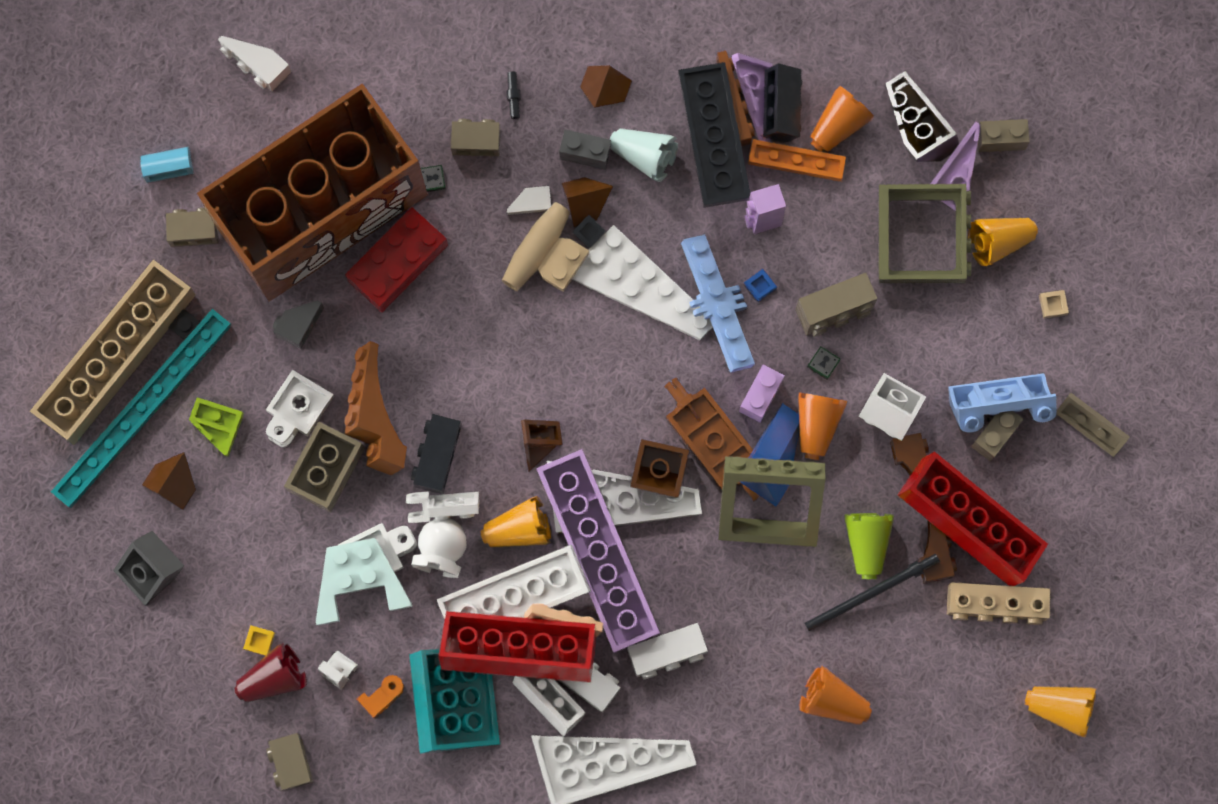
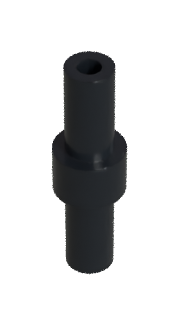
M512 71L507 73L509 88L506 91L507 101L510 102L511 119H519L521 91L518 89L517 72Z

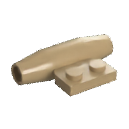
M555 202L534 223L508 265L502 279L505 285L518 291L538 270L544 281L564 292L589 255L588 249L570 238H559L570 215V211Z

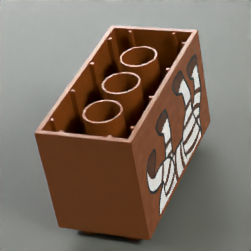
M363 83L196 193L217 229L269 302L428 196L418 159Z

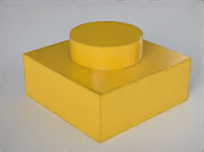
M250 625L243 649L266 656L270 652L275 632Z

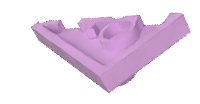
M736 53L732 55V61L758 139L770 142L771 139L763 137L765 69L772 67L773 64Z
M975 122L930 184H966V191L970 190L979 138V123ZM942 201L956 211L954 201Z

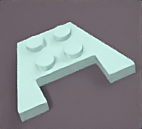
M376 538L327 547L316 625L340 621L336 596L385 586L389 611L412 607L410 599Z

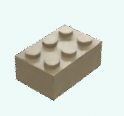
M865 272L799 298L795 311L806 336L812 334L813 337L827 332L826 328L835 325V328H839L848 324V319L857 316L858 319L869 316L877 301V296Z
M318 422L284 487L288 492L331 513L365 450L363 444Z

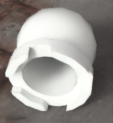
M450 518L446 520L433 519L424 525L419 534L418 547L421 554L413 556L411 565L427 573H430L432 568L444 571V577L458 578L461 567L456 565L455 562L463 556L466 549V535L463 527Z

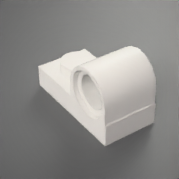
M336 651L328 662L323 661L318 670L321 676L342 690L349 680L347 677L352 670L355 672L358 664L341 652Z

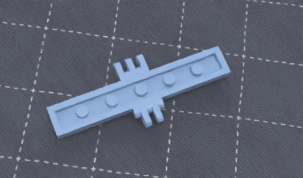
M705 235L684 239L681 245L700 292L696 296L697 299L689 303L691 308L700 306V308L693 311L694 317L703 315L704 319L710 318L730 373L753 367L755 362L735 313L747 308L745 302L736 303L744 300L743 294L733 295L741 291L739 285L725 288Z

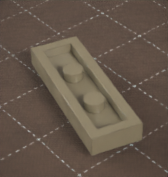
M1072 393L1067 396L1057 409L1058 416L1113 457L1130 437Z

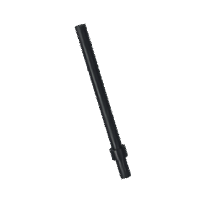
M935 553L920 562L915 561L909 564V568L805 622L808 631L823 625L913 576L915 578L924 574L923 571L940 563L937 554Z

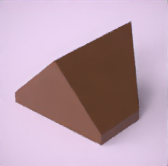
M610 65L588 66L580 88L593 107L596 108L621 102L625 103L632 80Z
M586 177L562 183L573 227H577L588 215H591L596 221L598 220L613 188L612 185Z
M521 420L528 472L556 446L563 445L559 421Z
M185 452L155 464L142 486L184 510L196 491Z

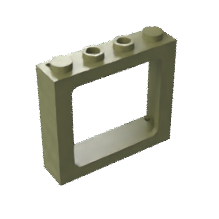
M966 184L879 185V283H966L967 276H971V262H967V253H971V238H967V229H971V214H966V205H971V191H966ZM891 201L955 202L956 268L954 270L892 271L889 269V203Z
M725 456L718 540L817 547L825 487V463ZM743 481L811 487L807 522L733 518L736 484Z

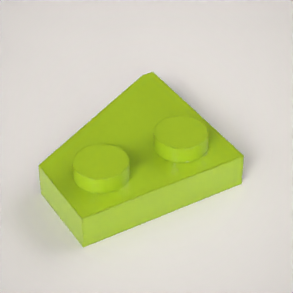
M197 397L189 421L224 456L229 457L244 413Z

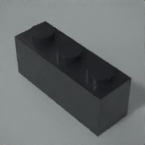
M779 63L765 69L764 138L789 142L800 137L802 69Z
M432 414L431 420H426L423 432L427 434L425 443H420L417 457H420L418 467L414 466L411 474V480L414 481L415 488L444 494L462 427L461 421Z

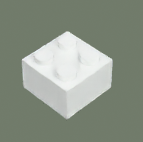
M883 373L859 417L868 424L882 429L889 436L902 441L926 396Z

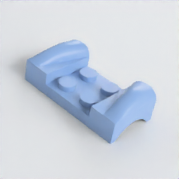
M1044 373L948 387L951 409L960 429L964 432L980 430L984 425L985 414L997 415L1000 412H1019L1029 409L1033 419L1037 422H1048L1054 419L1057 414L1056 395L1049 392Z

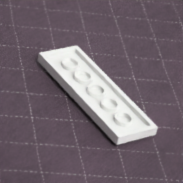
M571 544L437 599L444 619L446 611L524 618L525 612L532 604H545L550 608L588 593L591 589Z

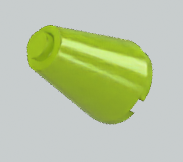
M877 513L844 514L856 573L861 574L862 579H876V575L882 574L894 515L884 514V516H879Z

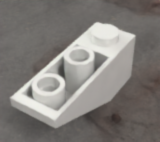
M224 36L218 39L222 46L221 52L229 59L234 57L238 61V67L244 73L248 74L251 72L255 76L254 81L262 89L267 87L273 91L291 73L289 64L272 49Z

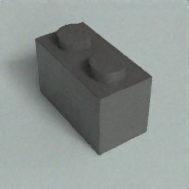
M565 129L559 150L560 160L606 170L611 151V140Z

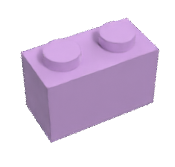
M762 365L740 406L739 412L761 423L785 375Z

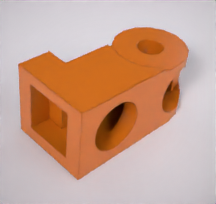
M389 675L384 678L381 687L370 697L363 693L357 700L376 719L401 696L404 691V684L398 676Z

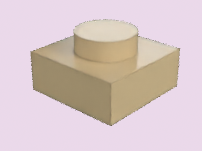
M1064 290L1041 293L1039 295L1043 319L1068 315L1069 311Z

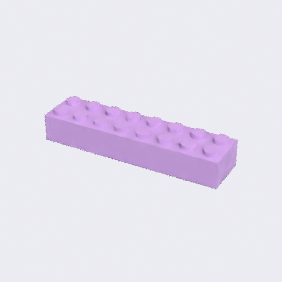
M581 449L536 468L568 545L572 544L591 589L589 595L599 619L603 623V628L613 652L660 633L583 450Z

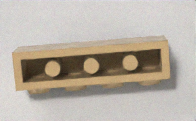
M950 583L947 595V615H953L954 620H968V616L978 617V621L992 622L993 618H1003V623H1017L1018 619L1027 620V624L1042 625V621L1048 620L1050 616V589Z

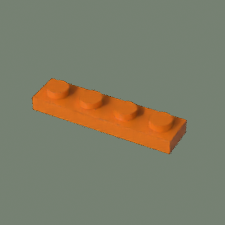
M753 139L748 164L841 182L846 157Z

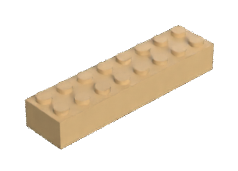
M153 260L30 412L71 444L75 445L166 333L173 320L196 296L192 288Z

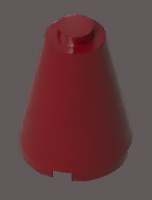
M284 643L278 645L236 681V687L234 688L237 697L248 703L305 688L307 686L306 673L304 671L300 674L297 664L301 662L292 647L288 644L284 645Z

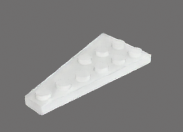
M614 225L589 249V255L572 279L589 289H593L606 297L638 312H642L698 340H701L713 328L710 318L704 319L703 315L694 317L693 311L700 308V306L691 308L689 303L693 299Z
M591 470L615 526L702 515L698 489L681 486L679 497L676 498L630 487L632 481L630 476ZM553 509L556 534L563 533Z
M531 736L551 804H570L696 765L689 740Z

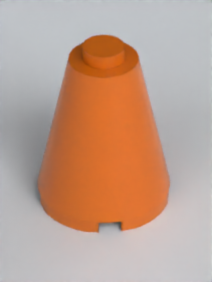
M839 86L833 93L811 133L810 138L813 141L810 144L819 152L823 150L829 152L868 124L874 115L860 101L858 102L853 98L850 92Z
M799 392L800 449L802 453H805V458L819 460L820 456L826 455L846 408L847 401Z
M821 666V668L818 667L814 670L805 686L809 687L806 698L801 696L800 711L806 714L858 725L863 721H868L872 713L869 701L827 668Z

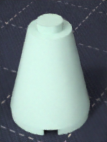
M620 128L617 132L614 131L610 137L612 151L657 182H661L668 175L663 172L668 164L673 165L678 151V143L674 142L677 138L671 135Z

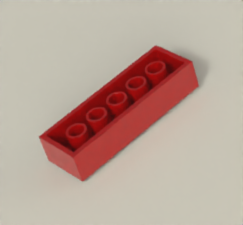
M935 451L921 459L897 495L1008 586H1016L1025 582L1048 546L1047 542Z
M446 611L439 651L441 670L591 683L597 638L596 624Z

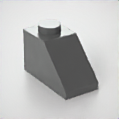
M317 300L285 310L282 316L279 315L273 324L275 336L302 349L324 309L322 302Z

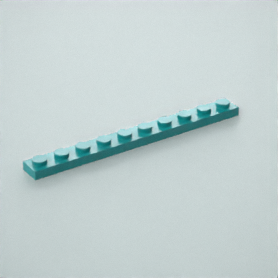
M212 309L60 480L51 493L71 509L230 329L231 323Z

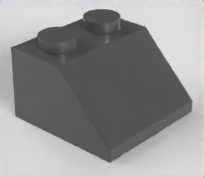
M150 531L130 544L113 571L146 606L177 578L184 565L153 531Z

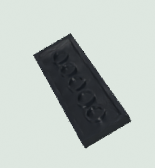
M725 62L678 70L703 208L748 201L750 198V188Z

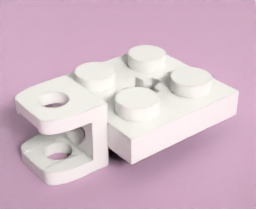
M292 370L266 409L269 414L274 416L266 429L269 440L285 448L292 442L298 431L308 437L334 398V395ZM305 398L304 403L306 406L297 409L294 401ZM279 431H283L281 435H277Z
M429 492L409 493L406 495V503H422L423 511L408 513V522H430L432 517H435V520H446L450 516L457 515L460 518L474 517V514H479V492L430 495V497Z
M383 523L338 544L342 545L376 538L394 573L404 568L399 557L412 552L418 546L412 531L407 526H400L387 532ZM407 536V541L401 543L402 537Z

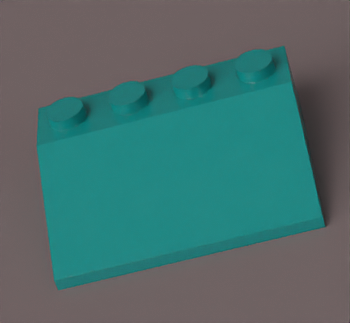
M440 649L420 650L409 654L420 754L499 745L500 738L492 674L441 670L439 660Z

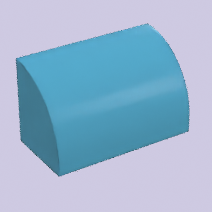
M189 147L141 156L142 175L147 183L194 174Z

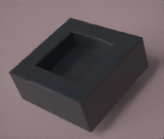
M588 215L573 231L589 249L607 232L591 215Z
M183 309L168 328L185 340L200 321Z

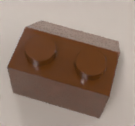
M641 439L630 487L678 498L690 451Z

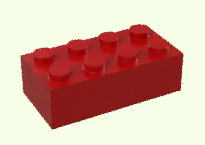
M411 207L345 274L346 279L382 313L448 246L447 238Z

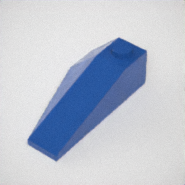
M782 403L749 458L794 461L800 432L799 414ZM740 481V483L774 506L779 504L789 487L788 484Z

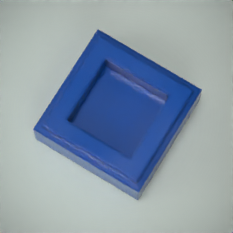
M764 269L744 282V285L757 302L777 289V286Z

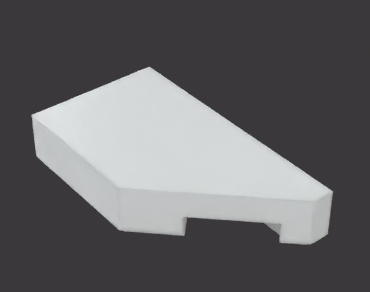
M549 186L525 188L509 206L507 214L547 211L551 207Z

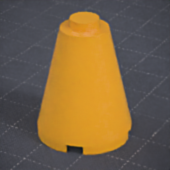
M1030 218L976 219L971 222V229H968V238H971V244L974 243L977 250L976 253H973V256L981 266L992 265L1034 241L1038 228L1036 223Z
M538 496L532 497L485 523L484 529L481 530L484 544L488 543L490 547L550 544L551 530L547 514H543L539 508L543 506Z
M1034 686L1032 691H1027L1025 705L1029 706L1028 711L1085 738L1089 728L1087 723H1089L1092 716L1096 689L1088 687Z

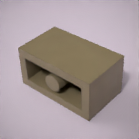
M470 119L452 121V155L500 156V123L492 119H484L481 122H472Z
M1028 119L979 122L978 152L1025 150L1030 142Z
M198 208L193 212L177 209L173 210V213H166V234L170 247L218 244V229L205 208Z
M1014 411L1000 412L994 416L971 447L991 461L1023 421V418Z
M295 733L268 741L270 748L266 749L270 763L274 762L277 771L273 773L276 787L281 786V790L287 791L313 783L301 734Z

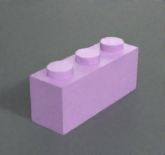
M779 184L751 192L749 201H747V215H744L747 228H752L754 234L780 227L786 204Z

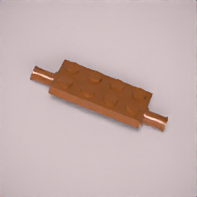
M676 377L672 379V382H668L664 386L677 402V407L666 416V419L722 490L725 456L749 458L753 449L705 387L694 395L688 394ZM740 482L736 484L742 485L753 502L758 499V494Z

